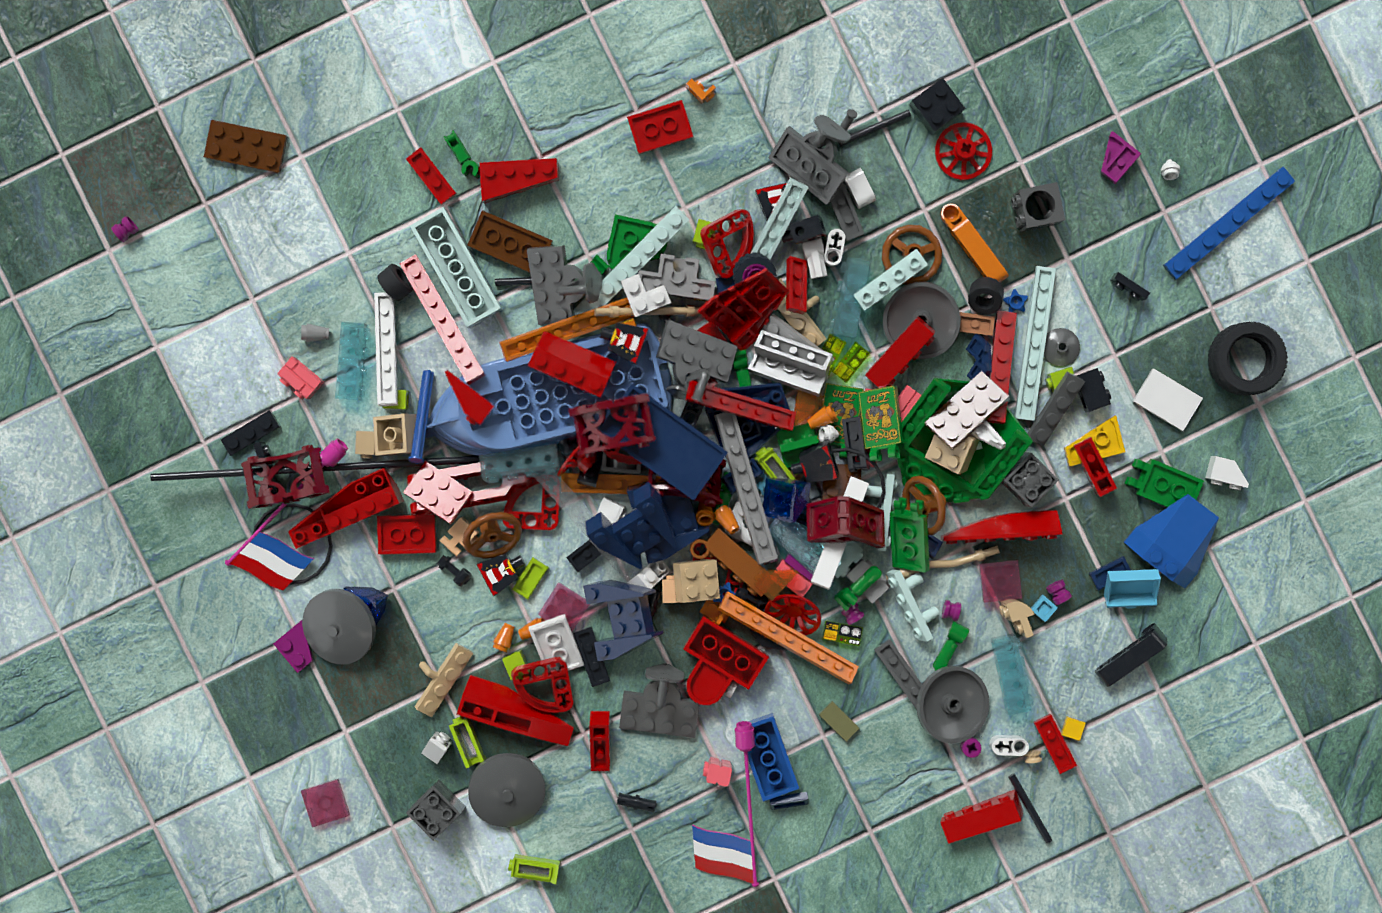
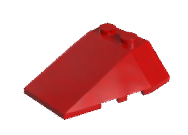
M765 268L711 297L697 311L709 323L712 321L742 351L746 350L757 340L763 325L768 324L770 321L768 319L773 310H777L789 290Z

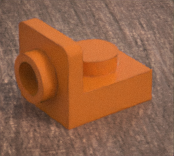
M691 78L686 83V88L701 104L704 101L709 102L716 95L714 93L716 91L714 85L704 92L705 88L698 80L695 82Z
M713 599L706 600L699 611L718 625L721 622L725 623L729 617L718 610L721 602H714Z

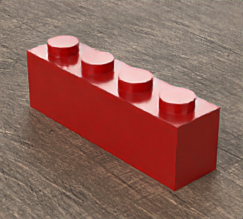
M918 316L873 364L865 376L878 388L892 386L896 381L894 377L898 373L902 375L909 367L907 363L911 359L915 361L922 353L920 349L924 345L928 347L935 339L933 337L935 331Z

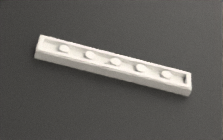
M386 292L374 293L377 405L396 406L398 405L395 300Z
M851 477L844 496L863 501L869 483ZM847 542L825 543L810 583L829 590Z

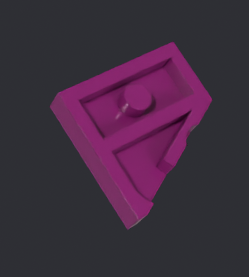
M1112 131L1109 136L1101 174L1116 185L1141 156V153Z
M302 620L273 643L297 673L314 660L303 632Z

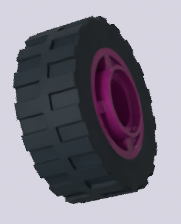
M752 252V254L748 253L739 258V261L735 263L732 276L734 283L737 284L750 277L753 272H759L767 268L777 278L776 269L767 256Z

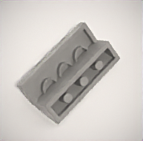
M761 330L754 345L755 354L748 367V372L819 397L827 381L833 354Z

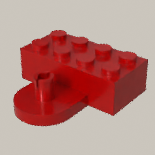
M703 615L683 646L685 651L699 659L687 679V692L694 702L700 705H711L721 699L732 680L749 690L767 662L769 655Z

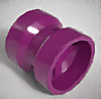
M128 216L122 218L121 223L111 227L113 233L123 243L128 240L130 234H136L139 231L136 224Z
M1063 579L1046 587L1048 593L1053 596L1052 600L1055 605H1059L1072 597L1070 591L1066 590V584Z

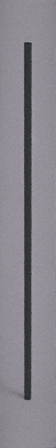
M558 451L519 453L504 457L459 456L423 458V463H413L408 459L337 463L334 467L324 465L322 470L323 472L418 467L423 466L425 461L432 466L472 464L500 459L503 462L558 459ZM310 465L305 471L311 470L312 466ZM286 466L277 472V474L298 473ZM262 467L252 468L253 476H257L256 472L261 473L263 471ZM243 469L154 473L150 474L151 481L239 477L245 475Z

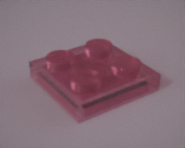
M1018 560L979 564L984 603L1022 599Z
M558 582L538 615L549 620L565 614L571 631H573L590 604H586L584 597Z
M339 778L301 790L312 827L350 815Z

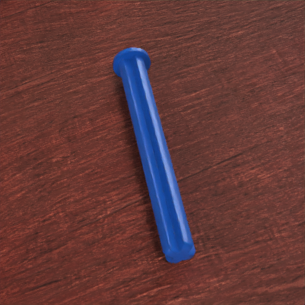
M424 370L422 372L411 456L408 458L413 463L424 462L422 457L434 372L431 370Z

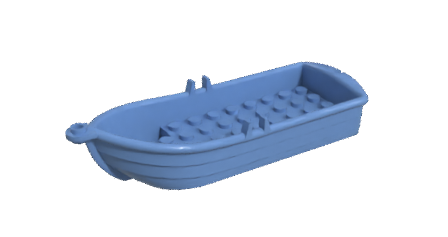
M645 323L636 324V326L648 328L636 365L609 351L610 341L599 338L600 334L569 341L616 362L601 398L528 367L533 353L507 362L504 358L480 365L485 376L468 385L495 406L481 425L476 423L474 426L465 419L468 415L463 412L450 385L437 401L427 420L425 438L435 436L456 450L483 457L510 456L558 444V442L567 438L574 440L577 439L574 418L570 417L568 409L612 400L614 403V400L623 397L631 384L648 393L650 397L671 411L672 395L666 391L668 386H672L670 370L661 371L659 368L660 364L668 362L656 358L660 342L651 327ZM463 375L459 377L460 380L467 384ZM609 409L606 410V418H605V420H606L607 417L610 415V410H609ZM597 413L594 414V419L596 421H594L593 424L598 422L600 419V416Z

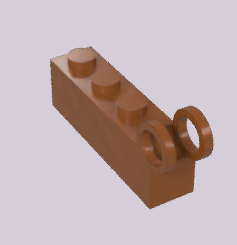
M719 528L715 530L707 541L696 539L691 543L690 551L695 558L703 559L707 555L713 558L715 555L720 560L718 564L726 571L728 569L732 570L735 573L733 577L739 583L744 581L749 585L747 589L754 596L759 594L762 597L777 580ZM701 542L706 545V552L704 554L697 555L694 553L693 548L696 543Z

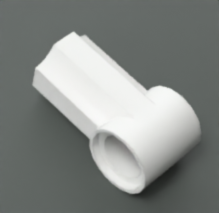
M816 239L802 242L810 278L815 279L827 276L822 240Z

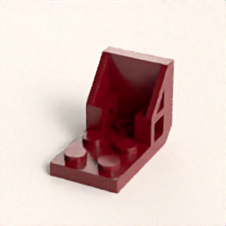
M836 496L807 504L808 542L844 543L856 540L878 549L885 547L884 510L849 496Z

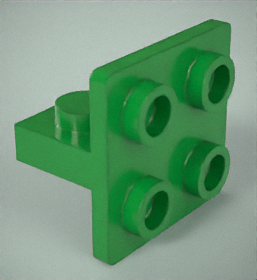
M808 423L794 426L793 431L780 430L776 433L782 460L787 468L791 467V464L800 462L799 455L801 451L819 443L815 430H812Z

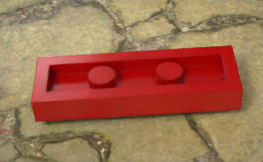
M421 147L406 158L441 205L457 194Z
M789 256L786 261V288L789 290L786 295V311L802 315L807 312V260Z
M1048 714L1034 721L1033 723L1058 773L1062 774L1076 767L1077 764L1052 715Z

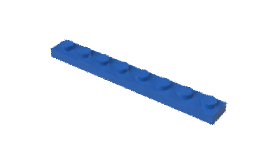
M1284 166L1278 169L1163 266L1175 280L1178 279L1295 182L1293 177Z

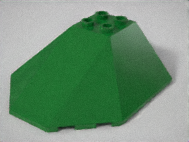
M934 378L901 422L904 444H899L900 458H897V462L901 471L903 486L914 476H924L932 480L939 488L941 494L946 499V503L969 502L972 499L979 498L981 500L989 499L1033 443V440L1007 407L1004 425L988 422L1006 443L1005 448L1000 450L980 440L982 449L975 450L967 471L961 474H957L925 458L934 437V433L925 425V422L970 382ZM921 483L915 484L923 495L932 493L927 486Z

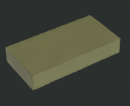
M833 701L819 713L846 742L859 729V726Z

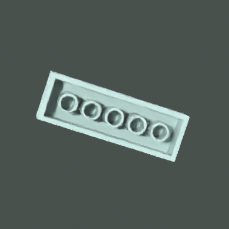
M444 207L410 225L468 328L503 310Z

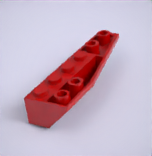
M382 468L347 484L290 529L288 533L295 549L400 504L404 502L397 483L387 470Z
M1057 510L1013 512L988 517L961 526L942 535L941 540L946 541V544H957V540H965V543H975L977 539L991 542L996 541V538L1015 540V537H1022L1026 540H1038V536H1042L1045 539H1055L1057 535H1062V527Z
M470 675L456 713L457 715L491 726L565 746L569 745L574 729L573 726L550 712H544L530 706L516 691L508 686Z

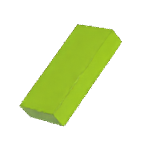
M532 557L512 590L529 599L549 567Z

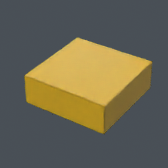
M1066 716L1061 734L1080 741L1086 723Z

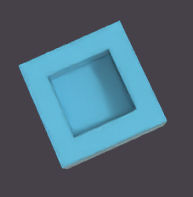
M1041 595L1031 607L1032 611L1044 622L1058 608L1044 595Z

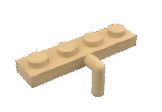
M781 278L778 279L786 287L785 283L781 280ZM785 296L778 310L790 326L817 346L824 342L826 337L807 312L802 315L786 311ZM813 296L807 301V310L819 302L818 296Z
M456 643L437 672L432 670L424 661L419 664L425 675L432 678V680L414 706L416 710L430 717L434 715L473 655L471 650Z

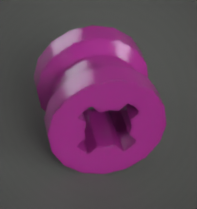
M945 600L942 618H952L953 621H958L961 603H951L950 600Z
M857 602L854 606L851 604L847 611L844 609L841 611V614L847 618L846 622L848 625L857 622L865 616L858 609L859 605Z
M974 737L960 744L962 752L967 757L974 758L981 753V744Z

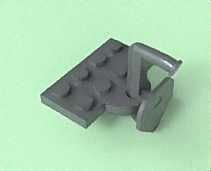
M853 109L847 110V115L841 125H838L825 115H819L814 119L817 130L806 134L804 137L791 126L787 127L768 158L795 180L807 185L808 190L826 205L829 204L849 174L835 162L837 156L835 141L845 143L850 140L851 136L847 130L854 118L858 116L857 112Z
M565 245L527 249L538 325L552 324L575 316L573 303L581 300L584 296H586L588 303L598 301L603 279L594 263L585 264L583 271L575 265L567 264Z
M671 320L666 321L656 358L673 364V375L678 382L677 386H668L666 391L677 399L685 400L689 381H697V388L692 399L703 402L702 398L709 378L723 383L728 382L738 346Z
M667 663L647 667L645 677L652 681L645 686L643 693L624 690L619 728L695 738L700 704L692 699L681 698V692L676 683L683 682L684 672Z

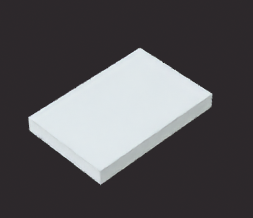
M1152 369L1132 402L1183 431L1203 398L1159 371Z
M565 614L529 626V632L541 660L561 657L565 661L568 671L584 666ZM556 663V667L554 668L556 670H559V667L562 665H560V663ZM546 665L547 668H548V673H550V672H551V671L549 670L550 667H549V665Z

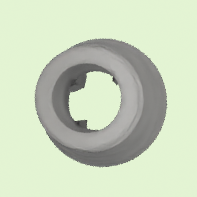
M308 323L307 325H302L301 340H306V342L329 340V328Z

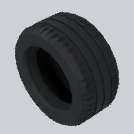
M1259 322L1234 324L1222 330L1212 341L1208 351L1209 371L1215 382L1229 393L1244 396L1261 394L1273 388L1279 383L1278 381L1281 380V377L1284 376L1288 363L1287 348L1280 335L1270 326H1266V324ZM1244 337L1255 340L1265 351L1266 362L1264 369L1259 376L1252 380L1242 379L1237 376L1230 367L1229 362L1231 348L1235 342Z

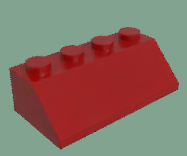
M544 331L535 347L528 367L601 398L616 362Z

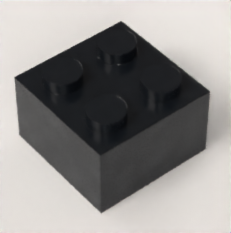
M943 77L911 100L909 104L931 135L966 109Z

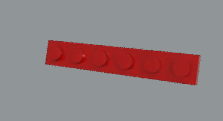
M998 310L996 313L991 357L992 372L989 378L1008 395L1017 313ZM1007 402L986 421L1004 425Z
M689 381L685 399L687 401L783 430L793 431L795 411L710 385H706L702 398L703 402H698L692 399L698 382Z

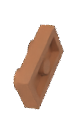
M960 312L961 324L959 332L993 336L995 317Z

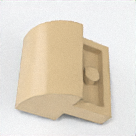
M1007 598L1000 600V613L1002 617L1013 623L1016 633L1018 632L1025 638L1033 636L1027 618L1034 615L1032 609L1016 599Z

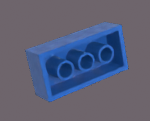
M773 713L748 721L754 727L755 747L748 751V761L762 800L766 801L799 789Z

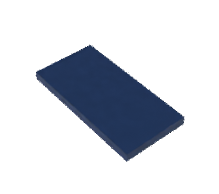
M631 384L622 398L646 393L634 384ZM649 396L648 407L653 434L656 440L649 442L650 446L638 448V444L620 448L694 500L728 452ZM639 404L638 414H637V417H636V418L642 419V414H641V409H640V404ZM621 408L618 411L619 416L628 418V415H623L625 410ZM610 413L599 430L608 437L614 438L623 428L625 422L615 419ZM634 422L633 426L641 429V431L636 430L634 435L636 437L646 436L643 422ZM625 436L619 443L631 440Z

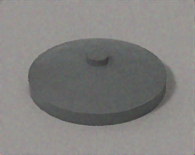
M914 282L897 290L889 299L883 314L884 332L890 344L892 345L919 316L935 331L933 335L935 339L928 347L924 345L920 349L922 353L917 359L933 358L945 352L957 338L961 324L960 310L954 297L943 287L930 282Z
M329 589L319 593L309 601L303 613L302 626L305 638L313 651L326 661L335 664L353 663L365 656L374 643L376 627L370 609L362 599L347 590Z
M946 666L936 670L924 681L918 693L916 708L919 722L931 737L939 741L952 744L970 739L981 729L989 711V695L984 682L975 672L964 667Z
M513 753L494 755L479 764L471 775L468 785L470 805L476 815L488 824L498 827H513L530 820L543 804L545 798L544 777L538 766L522 755Z

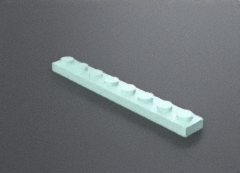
M675 206L602 280L598 301L588 303L585 298L574 309L575 315L606 305L623 288L621 281L634 276L690 219Z
M1036 266L1014 415L1016 419L1030 421L1035 419L1056 268Z

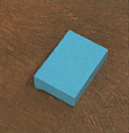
M1158 569L1108 571L1104 591L1107 608L1125 607L1132 609L1136 608V606H1157V596L1161 581Z

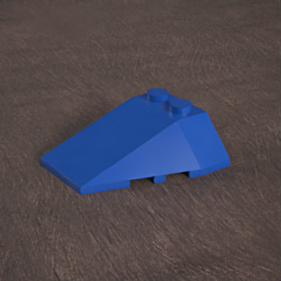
M1187 494L1159 514L1152 516L1148 521L1135 527L1124 543L1170 580L1186 588L1198 574L1219 517Z

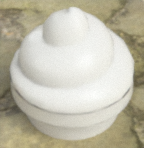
M1171 159L1167 160L1161 168V175L1166 180L1178 178L1181 172L1180 166Z
M825 425L819 429V440L821 442L829 439L831 444L839 437L838 431L832 425Z

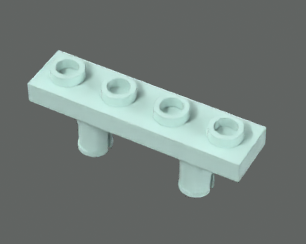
M915 249L853 294V296L865 311L928 264L919 251Z
M885 474L884 477L886 493L881 509L884 510L885 547L876 548L878 551H886V547H890L891 536H888V529L890 528L891 509H894L893 502L895 498H892L893 490L897 488V479H894L895 475ZM868 485L865 496L880 498L882 488L880 486Z
M890 570L886 573L889 578L888 584L894 589L897 595L896 600L903 607L906 620L912 625L913 635L921 641L927 642L931 640L933 636L927 623L939 617L940 613L935 606L921 613L911 593V589L924 582L922 576L919 573H915L909 578L904 579L900 570Z

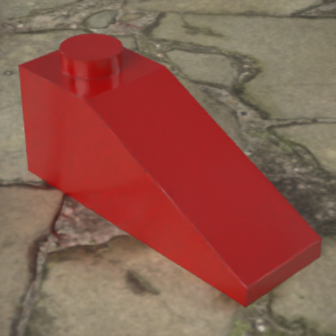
M446 370L445 375L463 412L468 415L465 419L474 426L476 423L481 425L495 406L449 370Z
M1092 437L1073 445L1095 494L1101 497L1117 489Z
M591 711L589 724L591 771H610V711Z

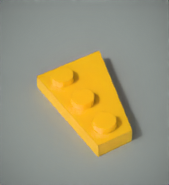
M1112 416L1064 447L1069 467L1081 464L1073 445L1089 437H1092L1102 458L1125 453L1117 416Z

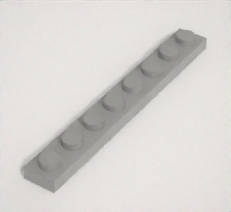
M727 412L716 414L714 417L724 450L728 452L726 455L757 562L762 564L777 559L778 557L736 415Z

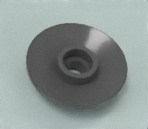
M1057 328L1048 332L1044 358L1055 366H1066L1075 361L1080 352V343L1077 336L1065 328ZM1061 343L1065 345L1064 350L1059 349Z

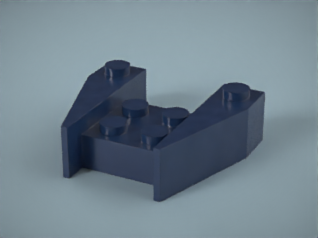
M649 482L633 492L634 503L637 509L613 524L602 512L585 521L587 537L599 549L640 570L643 568L641 554L666 539L674 549L677 548L675 533L661 495Z
M648 482L627 487V494L632 509H636L633 492ZM656 482L655 485H666V483ZM665 495L661 497L675 533L677 548L674 549L666 539L645 551L648 564L669 558L710 531L709 526H698L691 499Z
M616 580L598 581L583 586L586 604L607 602L614 637L594 642L598 661L612 660L624 656L664 633L663 630L654 632L647 595L655 593V589Z

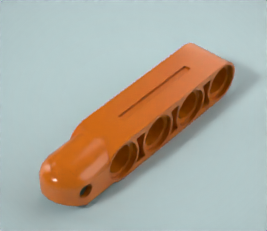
M955 204L945 205L940 212L943 222L981 275L996 279L1000 283L1009 277L1003 265L961 209Z

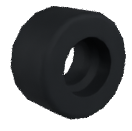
M390 264L377 276L383 290L396 301H401L414 290L403 269L396 264Z
M991 277L976 279L971 284L968 294V304L971 309L982 315H990L997 312L1001 308L1004 298L1002 284ZM980 294H989L992 297L984 298L981 297Z

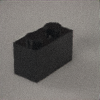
M1094 368L1076 375L1085 381L1078 392L1085 412H1091L1111 404V394L1104 387L1103 382L1105 378L1102 371Z

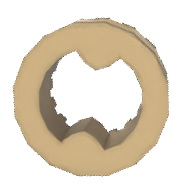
M1028 751L1024 755L1026 756L1025 763L1041 762L1042 758L1039 756L1041 751Z

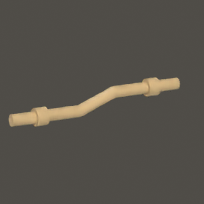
M694 305L659 307L642 315H685L686 317H694L695 315H701L697 311L701 307H695ZM609 306V308L594 309L595 316L618 318L619 316L634 315L632 308Z
M998 546L985 550H976L973 554L954 560L929 561V569L958 567L976 560L979 562L986 560V557L1000 552ZM899 568L904 579L919 572Z

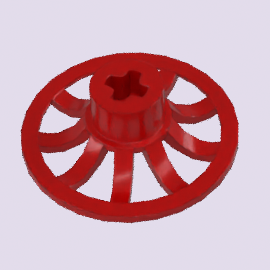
M961 122L950 125L937 139L935 145L936 161L941 170L954 179L968 180L975 178L986 170L991 161L992 144L990 138L982 128L972 123ZM959 127L969 128L966 139L961 137L958 131ZM953 130L957 142H952L944 138V136ZM973 130H976L983 136L975 142L971 140ZM986 141L988 152L976 150V146ZM941 142L953 147V150L940 153ZM954 155L955 159L946 168L941 158ZM975 155L986 157L982 167L975 161ZM958 161H962L961 175L951 172ZM967 161H970L977 170L976 172L966 175Z
M578 446L559 469L557 476L560 477L570 467H578L582 472L586 473L597 461V458L595 456L585 458V455H578Z
M784 594L772 598L766 604L764 611L774 618L783 615L779 620L782 623H785L790 618L789 627L793 629L795 620H797L802 630L799 633L805 636L814 633L820 627L822 619L818 607L813 602L792 594ZM784 599L785 604L779 605L776 601ZM806 603L810 605L813 609L805 610ZM771 605L775 609L780 610L777 612H769ZM816 614L817 620H811L807 615ZM803 619H804L808 624L814 625V626H813L812 628H810V629H807L806 626H805V624H804V622H803Z

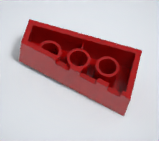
M557 158L479 162L481 198L484 204L559 181Z
M1014 789L975 805L965 806L959 811H949L943 814L940 823L949 844L1020 822L1024 810Z

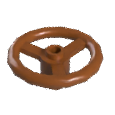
M905 225L895 229L888 235L882 247V262L885 270L892 267L889 259L891 245L903 252V258L915 249L919 251L922 257L928 252L935 251L934 262L930 270L922 276L910 277L902 283L904 285L914 282H927L937 273L942 263V249L939 240L930 230L920 225ZM908 232L920 233L926 236L931 243L922 247L915 243L907 246L898 237Z
M914 476L906 482L902 491V497L907 498L908 501L906 510H910L911 493L917 500L924 501L922 515H927V520L929 514L938 512L935 525L928 528V535H935L942 529L945 522L946 499L932 480L924 476ZM921 483L927 486L932 493L923 495L915 484Z
M504 512L488 513L470 523L464 532L462 543L465 550L474 557L483 559L494 558L506 554L516 546L521 539L522 526L520 521L512 514ZM497 520L510 522L515 529L514 535L501 531ZM479 527L482 535L471 544V535ZM499 539L508 542L503 547L495 550H478L486 542H496Z

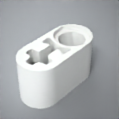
M859 168L849 173L844 182L857 208L860 209L876 201L874 192L862 169Z
M833 229L827 236L823 257L825 264L829 267L837 266L842 259L845 234L840 229ZM838 234V238L841 240L837 242L836 248H829V246L833 247L834 239H831V237ZM829 253H835L838 260L834 263L830 262L827 256Z
M995 735L989 742L990 748L997 755L1023 756L1029 750L1027 741L1021 736ZM1000 741L1004 745H1008L1009 748L1007 746H1000V749H998L995 745H998ZM1022 741L1023 747L1020 750H1015V743Z

